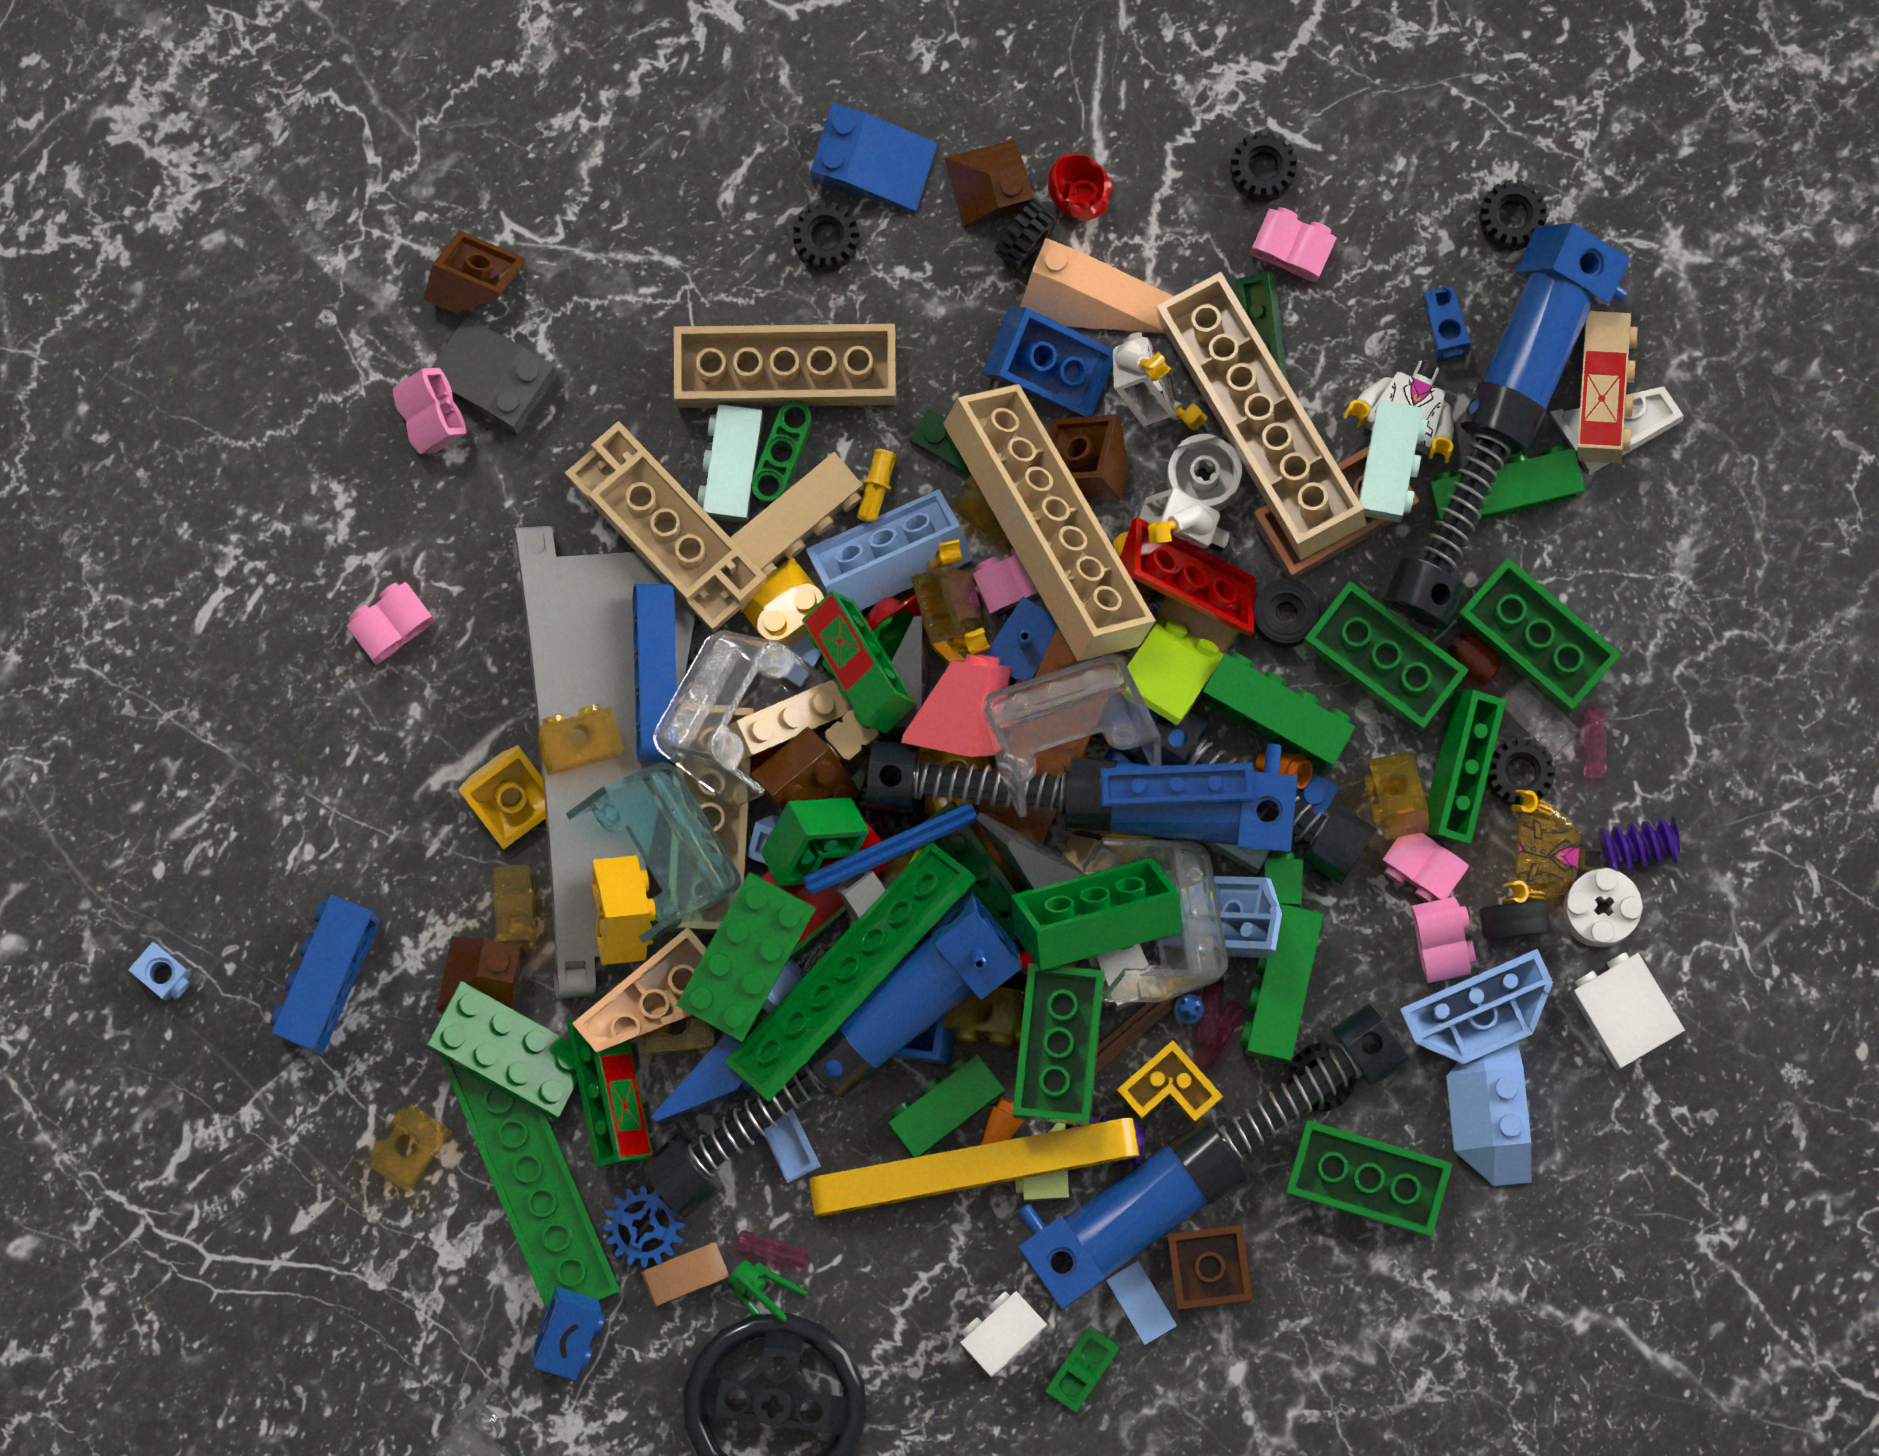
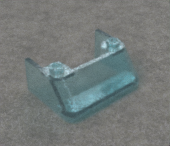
M659 762L609 783L566 813L568 819L571 820L589 811H593L598 823L607 830L618 832L626 829L663 892L653 898L656 920L659 923L639 936L642 943L678 927L740 888L741 878L737 868L679 771L670 763Z

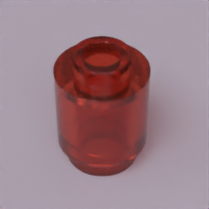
M1473 632L1467 637L1460 633L1447 648L1452 653L1451 657L1469 670L1466 676L1474 683L1478 680L1483 686L1487 684L1503 665L1497 658L1499 654Z

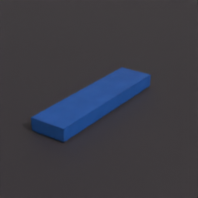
M1253 762L1100 768L1102 807L1254 801Z

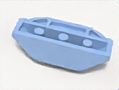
M1209 877L1190 891L1180 902L1183 932L1169 935L1167 938L1162 939L1161 945L1216 956L1273 958L1276 951L1282 912L1271 879L1266 877Z
M1538 949L1405 1006L1400 1009V1012L1415 1044L1461 1064H1466L1532 1035L1553 982Z
M1518 1041L1466 1064L1457 1062L1446 1076L1453 1151L1482 1175L1492 1186L1532 1183L1531 1135L1524 1069Z

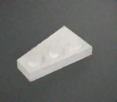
M1664 386L1630 394L1633 395L1632 417H1624V428L1631 429L1630 451L1683 421L1684 415ZM1580 408L1563 411V409L1551 411V420L1569 447L1575 449L1577 457ZM1622 451V456L1630 451ZM1579 461L1588 475L1609 464Z

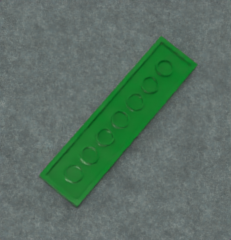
M930 842L728 1057L725 1063L769 1102L783 1089L791 1077L810 1060L811 1056L836 1032L848 1016L863 1003L864 999L877 985L889 975L891 970L905 955L913 950L920 939L940 921L948 909L966 893L967 889L977 880L975 876L934 843Z
M440 1057L546 1311L555 1287L590 1296L599 1301L621 1292L548 1117Z

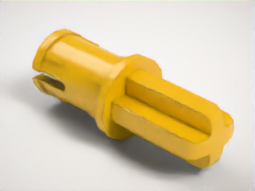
M875 449L870 471L867 478L863 479L862 482L865 490L857 513L858 519L874 523L878 519L884 495L891 490L889 485L890 477L898 457L893 452L885 449Z

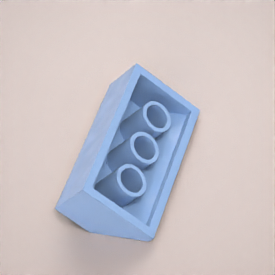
M940 489L878 516L874 523H862L806 549L826 595L833 590L855 601L860 611L878 603L884 598H893L898 593L914 586L925 584L929 579L949 570H956L963 564L974 560L961 526ZM959 539L963 561L935 568L933 562L940 555L938 543Z

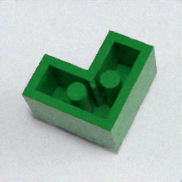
M852 798L788 801L760 853L778 886L804 884L803 877L818 870L824 858L848 857L857 853L867 837L869 829Z

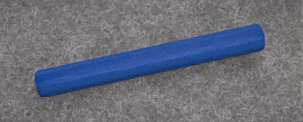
M965 804L809 873L803 877L804 886L809 894H816L977 822L975 809L971 804Z

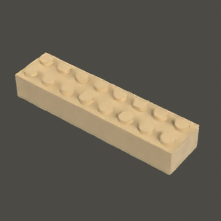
M1222 272L1157 305L1160 325L1230 443L1236 449L1242 463L1299 559L1302 560L1366 526L1363 506Z
M1017 384L958 397L943 425L1077 661L1140 646L1156 620L1021 386Z

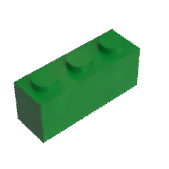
M967 1054L960 1058L950 1067L953 1072L942 1082L936 1077L920 1090L923 1096L911 1105L906 1100L890 1113L894 1119L888 1122L889 1126L914 1158L925 1155L1005 1093L1003 1086L978 1054L972 1059Z

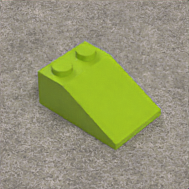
M1162 617L1122 672L1114 687L1178 726L1201 697L1205 686L1224 654L1219 651V648L1213 642L1206 639H1198L1187 632V628L1180 622L1172 619L1167 620Z

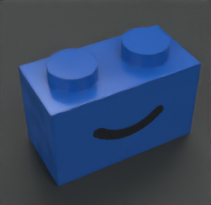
M555 1287L530 1353L533 1368L572 1380L577 1379L580 1369L585 1370L589 1364L592 1348L589 1345L593 1335L598 1336L604 1324L605 1315L601 1312L598 1299Z

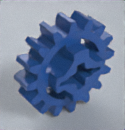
M641 1186L640 1195H635L629 1188L626 1190L627 1200L623 1201L615 1197L613 1200L618 1206L617 1210H606L605 1213L610 1218H613L612 1223L603 1225L604 1230L613 1233V1236L606 1240L607 1245L617 1244L619 1246L614 1255L619 1258L625 1253L628 1254L627 1264L631 1266L637 1258L641 1259L643 1268H648L649 1259L654 1258L657 1264L663 1263L661 1255L665 1252L673 1257L675 1252L670 1246L673 1242L677 1244L683 1243V1239L677 1236L676 1232L677 1230L685 1229L686 1224L676 1221V1217L680 1215L672 1210L664 1200L660 1199V1194L655 1190L652 1195H648L647 1187ZM646 1202L641 1211L634 1214L625 1212L636 1203ZM660 1207L668 1216L669 1229L661 1226L657 1216ZM649 1216V1223L654 1227L652 1233L645 1232L643 1237L640 1238V1230L635 1227L637 1220L643 1222ZM620 1225L627 1227L631 1235L629 1247L621 1237ZM656 1239L664 1242L655 1250L643 1252L646 1244Z

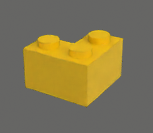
M637 855L594 859L592 863L591 887L597 909L595 938L601 964L645 961L647 946L653 944V929L650 921L656 920L653 898L647 899L646 892L649 891L647 870L640 869Z
M1174 1040L1116 1090V1094L1140 1121L1169 1096L1186 1117L1195 1124L1223 1098L1222 1094Z

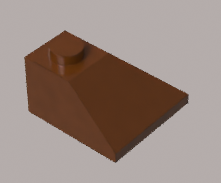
M1015 139L944 158L963 228L1019 214L1025 206H1028L1034 200L1026 168Z
M459 230L432 264L423 299L435 304L440 309L449 310L456 314L496 300L523 267L526 258Z
M1117 414L1053 419L1049 437L1086 501L1121 500L1129 468L1120 417Z
M452 936L437 1010H445L457 985L461 981L513 1009L525 950L521 946L485 939Z

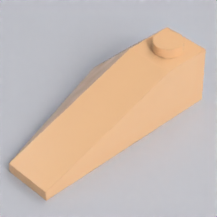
M1045 238L1031 272L1020 307H1027L1066 327L1087 328V330L1098 331L1099 329H1109L1133 333L1166 334L1160 325L1156 306L1174 296L1087 254Z
M687 927L572 1023L573 1026L597 1053L691 1016L692 1014L679 1008L676 1004L702 959L706 947Z

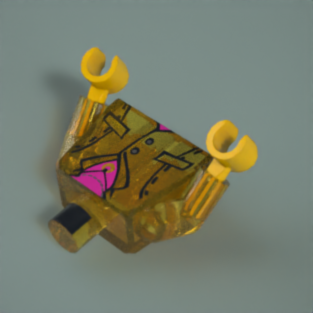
M958 539L938 543L939 550L927 562V572L911 577L930 645L948 640L949 646L956 652H969L970 655H974L991 647L986 640L983 627L975 630V627L984 622V615L980 605L981 596L976 591L971 573L967 570L957 569L953 564L963 561L959 545L960 541Z
M1516 790L1515 793L1523 797L1522 806L1512 805L1511 809L1514 812H1526L1528 814H1522L1519 818L1513 882L1503 885V887H1510L1513 890L1514 897L1504 900V903L1512 905L1540 900L1549 902L1565 894L1568 887L1576 882L1577 869L1590 871L1599 869L1601 850L1580 847L1581 830L1574 828L1573 821L1552 804L1537 798L1533 791Z

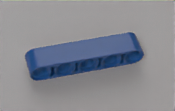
M634 584L632 609L638 762H676L678 756L674 589L672 584Z

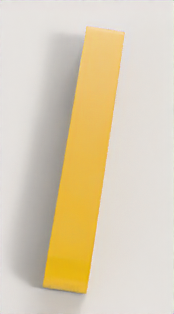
M1124 1118L1090 1124V1126L1074 1127L809 1178L814 1216H826L1131 1159L1139 1156L1133 1118Z

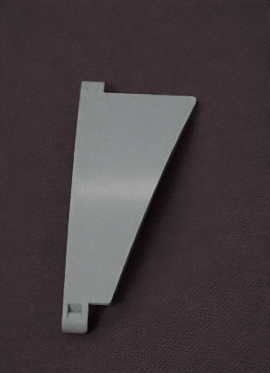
M551 526L513 528V554L515 561L518 562L521 575L544 789L555 936L554 990L557 999L592 997L596 993L595 957H600L595 938L597 909L591 887L592 863L594 859L637 855L640 869H646L668 762H638L632 609L634 584L666 583L637 552L556 557ZM674 592L678 714L695 614Z

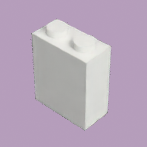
M1626 952L1607 962L1610 968L1608 971L1599 976L1594 971L1586 974L1575 981L1578 988L1570 993L1616 1071L1685 1031L1639 953L1630 958Z

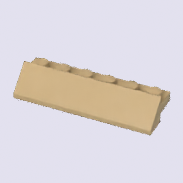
M618 421L591 444L592 450L565 472V477L666 584L673 585L676 595L714 633L738 611L740 613L743 612L767 580V576Z

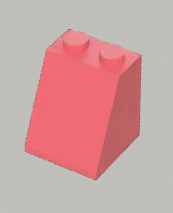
M966 654L965 660L952 661L903 734L901 743L969 757L996 755L1011 667L999 665L1000 658L982 654H978V656Z

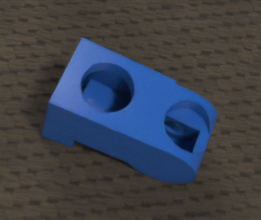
M1448 286L1423 292V304L1429 322L1428 326L1434 345L1433 350L1436 362L1469 355L1471 342L1454 288Z

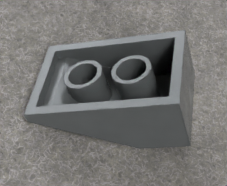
M464 317L431 367L440 368L450 384L453 396L517 436L557 377L553 365L521 345L467 317Z
M914 616L891 661L917 705L887 734L880 732L887 741H902L903 734L930 695V632L922 616Z
M981 812L977 816L978 823L1012 878L1025 889L1024 891L1087 875L1065 855Z

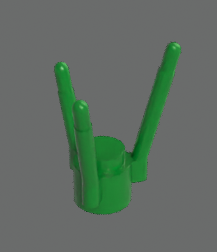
M744 1260L727 1279V1282L735 1289L733 1294L743 1302L751 1315L761 1314L751 1300L756 1297L780 1321H785L786 1315L762 1292L767 1284L762 1278L765 1277L802 1297L807 1295V1291L770 1271L761 1262L753 1266L748 1260Z

